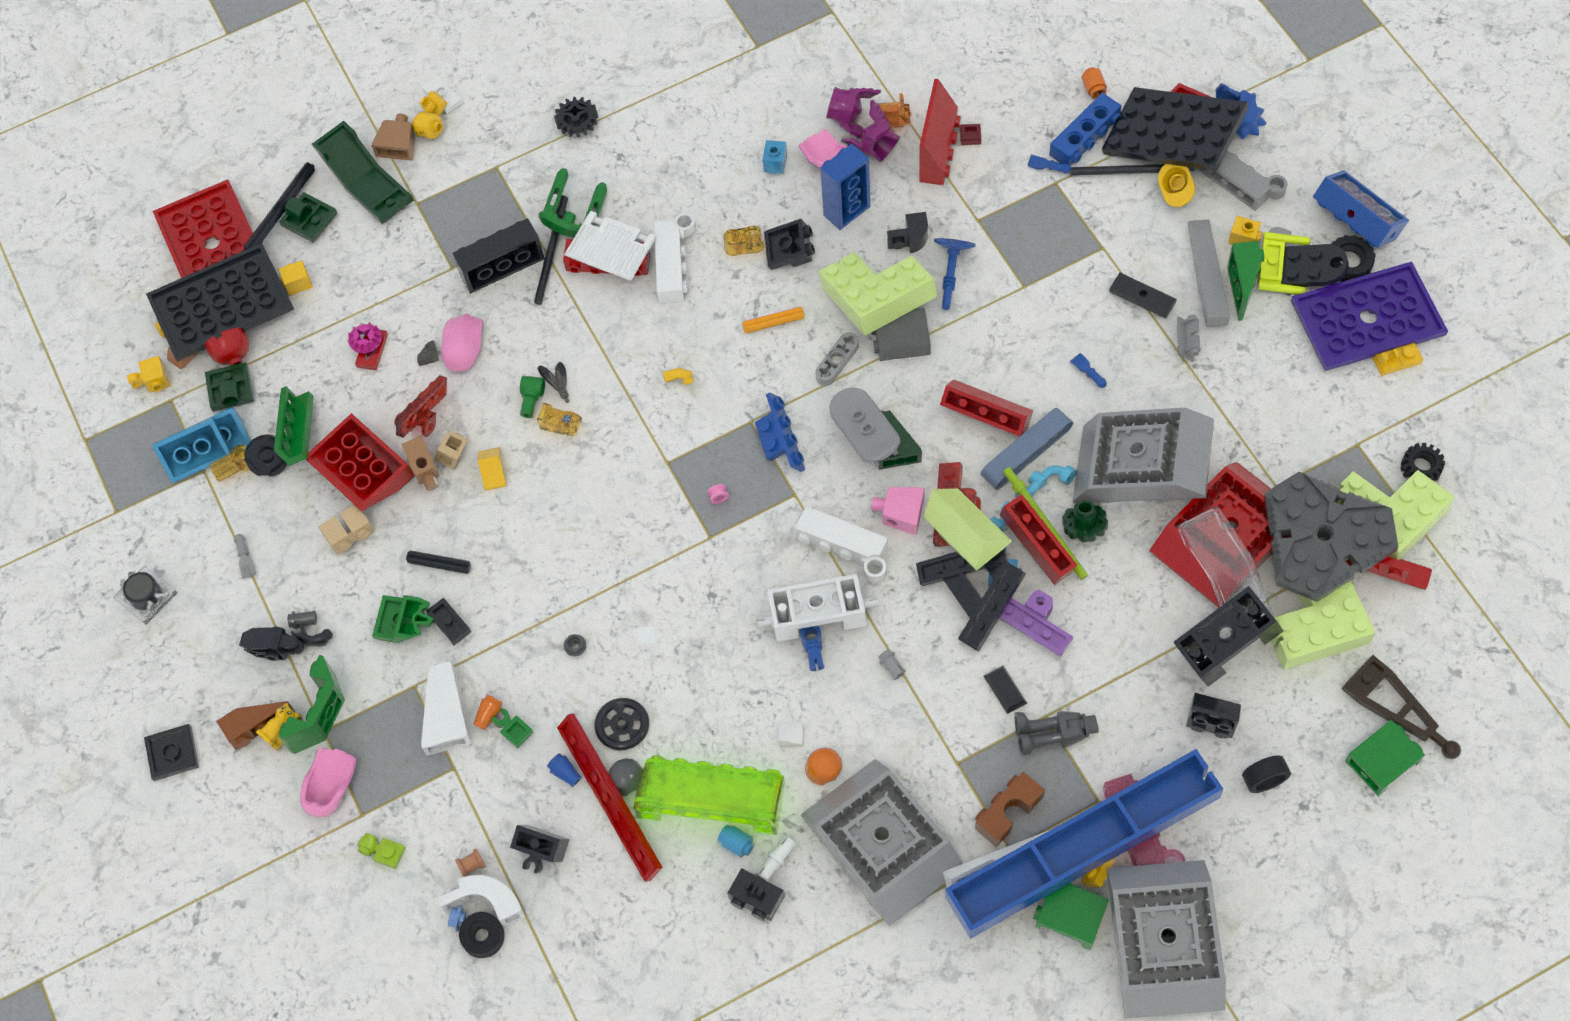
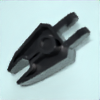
M276 626L251 628L242 633L239 646L244 648V651L249 654L271 661H284L287 659L288 654H300L305 649L304 644L295 635L291 636L286 633L284 628Z

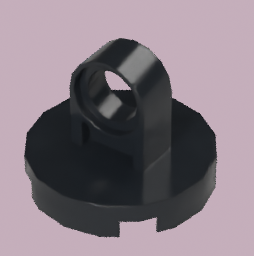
M260 435L252 439L246 447L244 453L245 462L250 471L257 476H275L287 466V463L274 451L275 435Z

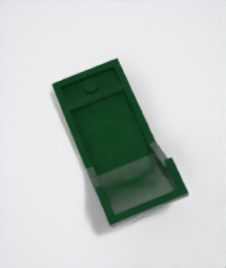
M342 121L312 143L313 148L345 190L381 224L414 201L412 195L378 165L359 140L355 130L345 121Z

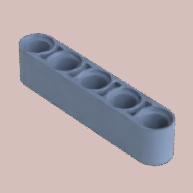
M1054 408L982 469L980 475L996 490L1001 489L1009 482L1003 473L1005 469L1010 467L1016 475L1019 474L1064 436L1073 426V421L1060 409Z

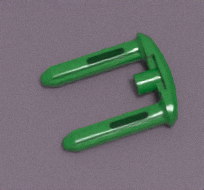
M562 168L556 174L544 210L538 215L544 226L557 233L574 238L582 226V223H579V225L574 224L576 215L572 212H565L563 218L560 219L555 214L569 177L568 170ZM600 182L595 187L585 219L593 208H596L595 213H597V217L599 216L607 193V186L604 182ZM557 194L554 205H550L553 195Z

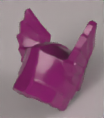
M834 87L826 118L839 122L840 126L848 130L851 135L854 134L857 138L862 139L864 129L854 122L863 110L860 98L871 99L880 94L881 90H873V88H851L846 90Z
M871 100L869 115L875 123L863 130L861 142L854 138H842L841 142L848 144V146L853 144L865 155H870L879 162H882L895 147L900 136L895 134L890 128V122H888V118L880 105Z

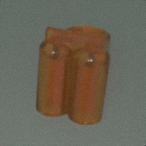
M899 93V102L876 103L885 112L888 122H890V128L903 127L910 124V105L904 104L903 93Z

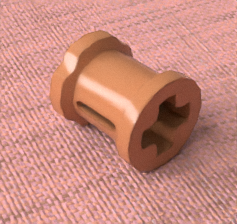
M476 848L468 856L462 859H455L463 877L468 876L469 873L480 867H486Z

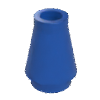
M558 753L547 765L550 769L549 773L568 783L571 787H574L582 778L566 755L562 756Z

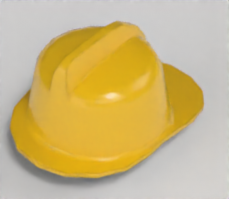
M1165 164L1158 174V183L1167 204L1172 207H1181L1189 203L1195 193V183L1188 167Z

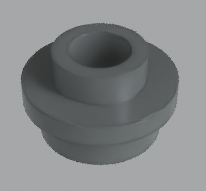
M572 634L564 641V650L569 656H580L586 650V641L581 635ZM573 644H579L578 648H571Z

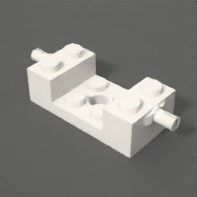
M853 574L767 590L770 604L769 616L756 618L758 628L771 625L775 631L776 641L782 642L798 639V629L842 621L844 630L865 627V608L879 606L877 597L863 598L858 576ZM814 600L822 601V604L818 607L810 605Z

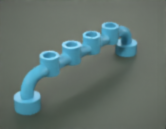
M1053 465L1047 467L1042 473L1034 471L1029 478L1031 484L1026 490L1033 498L1034 493L1038 489L1043 488L1047 479L1053 474H1058L1059 480L1068 485L1075 478L1077 470L1069 465L1065 468ZM1007 501V502L1004 503V505H1003L1002 508H1001V511H1002L1003 507H1004L1006 504L1009 503V501ZM993 516L990 520L1003 531L1006 525L1005 521L1001 517L998 519Z

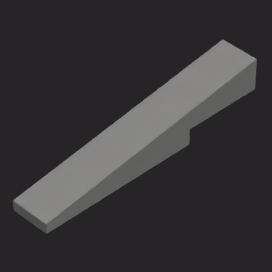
M1209 219L1188 221L1198 291L1202 298L1206 327L1228 325L1230 314Z

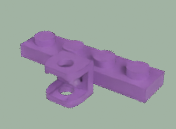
M1041 590L1034 591L1026 601L1025 606L1011 598L999 618L1059 657L1062 656L1073 640L1072 635L1047 620L1053 610V598Z

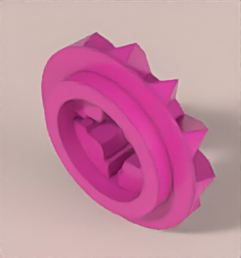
M370 322L368 324L360 323L357 327L353 326V330L348 333L349 338L347 341L355 352L369 353L380 345L382 334L377 325L374 326ZM360 334L367 335L369 341L364 338L361 339Z

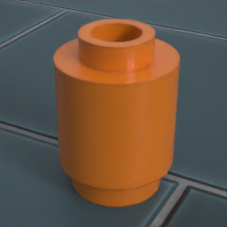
M1094 67L1086 69L1081 78L1088 95L1096 99L1102 92L1106 94L1107 85L1101 70Z

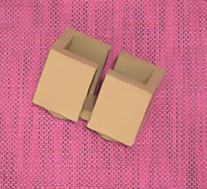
M355 505L339 513L350 531L348 534L336 516L318 526L336 555L346 552L354 545L353 542L365 540L374 532L363 512Z

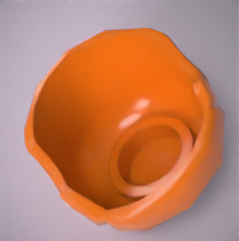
M827 747L813 751L805 764L806 776L811 782L818 785H825L830 781H835L843 768L842 759L838 753Z

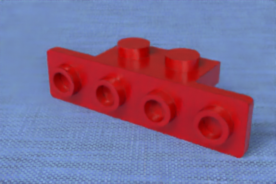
M1387 557L1368 569L1367 572L1426 590L1432 569L1403 559L1397 560ZM1349 559L1346 561L1349 566L1352 564Z

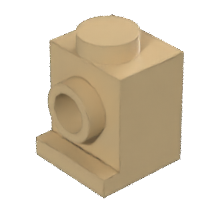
M448 430L437 450L434 461L454 470L468 439L459 433H453Z

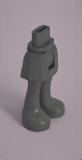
M1060 711L1054 717L1029 720L1023 712L1014 713L1015 730L1022 756L1032 753L1035 748L1053 743H1061L1063 748L1069 747L1085 738H1089V734L1099 733L1095 715L1086 716L1084 713L1080 716L1078 712ZM1049 729H1056L1057 731L1042 735H1029L1030 733Z

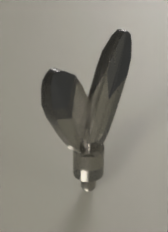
M562 362L557 363L555 375L546 367L539 365L537 369L542 378L558 391L561 399L569 403V394L566 390L567 374L564 364Z

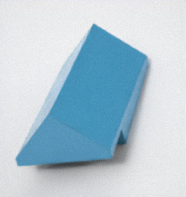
M231 407L152 444V447L171 482L174 483L232 457V454L245 449L251 442L243 419Z

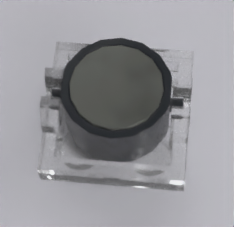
M144 565L137 573L129 571L127 573L129 577L127 580H120L121 589L113 598L147 625L178 592Z

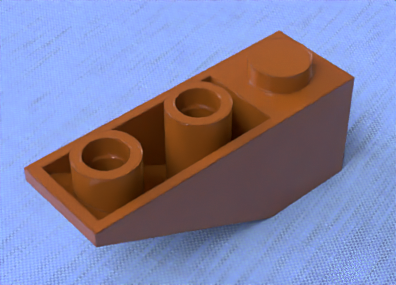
M288 701L234 709L216 722L229 743L237 750L247 746L252 739L258 736L256 731L262 729L270 719L275 717L278 708L287 703L294 712L295 710Z

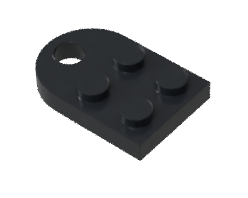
M1333 244L1285 246L1281 284L1302 287L1335 284L1348 271L1349 261L1347 255L1342 248ZM1335 261L1343 262V264L1338 268L1332 267V264Z

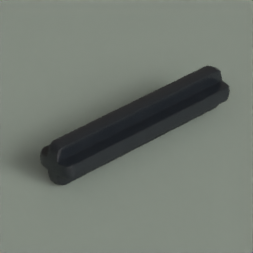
M412 550L408 551L406 556L407 563L465 574H468L471 569L470 561Z

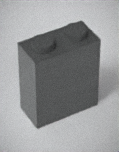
M916 308L871 333V335H876L873 347L874 353L879 354L880 361L931 354L925 308Z

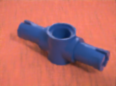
M817 625L801 628V642L804 651L808 654L810 671H816L815 664L818 665V670L824 669L821 654L823 647L820 627ZM810 634H814L817 636L813 640H809L806 638Z

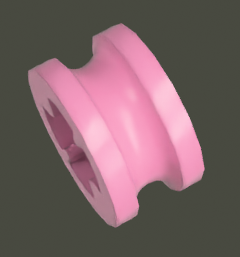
M717 484L708 489L707 493L712 504L722 503L729 498L726 485Z

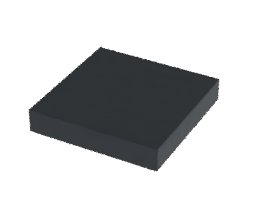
M190 724L144 737L151 779L153 781L199 768Z

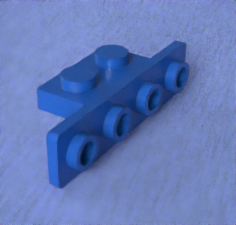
M769 392L766 394L771 412L754 422L766 458L773 461L786 453L790 466L802 472L805 470L804 458L798 450L797 438L792 433L790 427L791 420L784 410L785 403L780 396Z

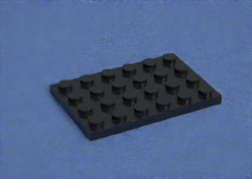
M1134 87L1120 113L1121 117L1117 118L1102 147V152L1105 155L1217 171L1249 108L1248 103L1245 101Z
M262 243L146 293L177 362L206 349V341L213 336L218 339L222 336L221 332L225 330L242 328L244 332L294 310Z

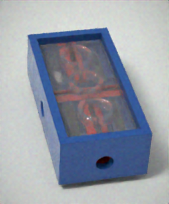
M1345 170L1326 176L1313 195L1318 205L1334 213L1333 215L1336 219L1347 223L1353 232L1361 234L1366 238L1367 243L1377 248L1395 241L1409 222L1408 218Z

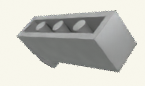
M1228 150L1217 171L1196 168L1254 211L1265 203L1268 197L1271 199L1282 198L1288 186L1287 180L1283 176L1272 175L1269 178L1264 177L1255 171L1252 166L1247 165L1237 155L1230 153ZM1271 185H1278L1282 189H1273Z

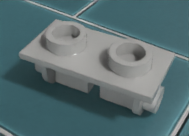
M1189 315L1186 320L1178 316V351L1181 356L1193 362L1194 356L1199 355L1201 351L1200 336L1196 334L1199 333V319L1196 315Z

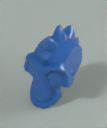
M1220 83L1215 91L1216 98L1245 101L1248 103L1249 108L1236 134L1241 139H1245L1248 134L1258 136V126H1264L1267 123L1261 117L1264 109L1256 104V93L1251 94L1246 90L1238 92Z

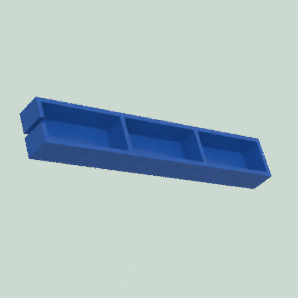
M1195 749L945 889V898L971 939L1220 799L1223 787L1212 771L1207 773L1208 765L1198 750Z

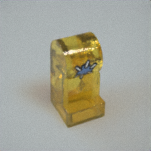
M543 402L537 421L541 430L575 436L582 418L574 412L552 408L551 404Z

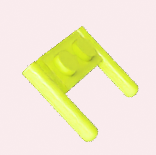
M1264 232L1262 249L1264 250L1265 258L1264 262H1261L1258 290L1297 295L1306 293L1305 287L1281 284L1285 243L1309 245L1311 239L1304 236Z

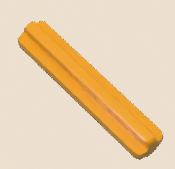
M796 307L742 322L743 330L745 333H750L804 318V311L802 307Z

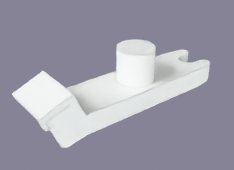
M1156 500L1101 502L1100 507L1103 510L1120 508L1121 514L1126 515L1131 512V506L1144 505L1149 510L1155 507Z

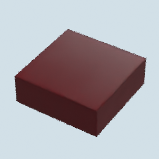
M960 124L961 145H981L980 124Z

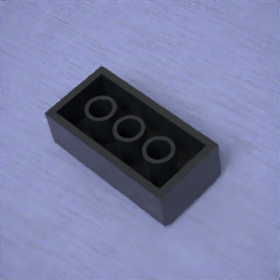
M528 218L518 221L510 227L498 230L496 233L486 238H481L475 243L462 247L452 253L459 274L470 294L545 259L539 236Z

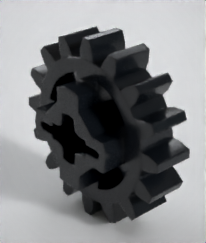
M573 97V101L565 99L566 104L559 103L560 109H555L556 115L554 119L557 129H561L562 134L568 132L569 137H572L573 134L580 137V133L587 135V130L593 131V125L598 124V112L595 104H591V100L585 102L584 97H581L580 100Z

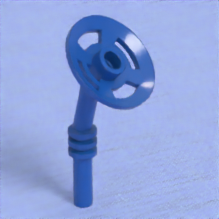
M934 238V242L946 248L949 254L947 272L943 278L942 285L944 290L942 309L949 310L952 291L955 289L956 278L954 275L957 255H960L961 250L974 248L976 244L956 239Z

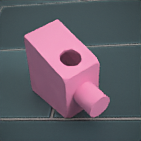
M890 487L888 488L886 499L873 497L871 510L883 512L884 525L917 535L925 488Z

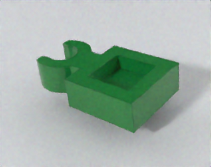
M501 708L500 711L504 715V719L497 720L493 717L492 721L495 726L503 728L500 731L501 735L518 749L534 732L517 715L511 720L508 711Z

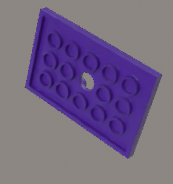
M1412 261L1295 295L1291 299L1292 305L1325 371L1372 358L1377 354L1413 343L1419 344L1443 337L1448 333ZM1363 311H1368L1370 314H1375L1377 320L1373 323H1366L1361 319L1360 314Z

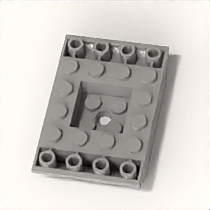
M1186 407L1098 413L1083 426L1073 503L1077 504L1081 501L1100 503L1206 498L1214 419ZM1136 448H1143V450L1140 453L1133 454V451Z
M876 759L801 814L802 819L888 926H891L944 885L946 882L943 875L944 871L963 864L951 842L893 772ZM883 829L888 832L889 836L885 840H878L875 837V833Z
M1205 860L1107 868L1125 1019L1225 1010L1226 981L1212 881ZM1169 929L1174 933L1175 939L1172 943H1166L1162 940L1161 933L1163 930Z

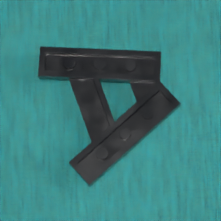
M1004 548L977 570L987 569L994 579L983 598H981L965 575L976 570L957 552L916 563L920 585L926 586L944 581L970 618L958 640L978 652L1026 575L1024 571L1008 563Z

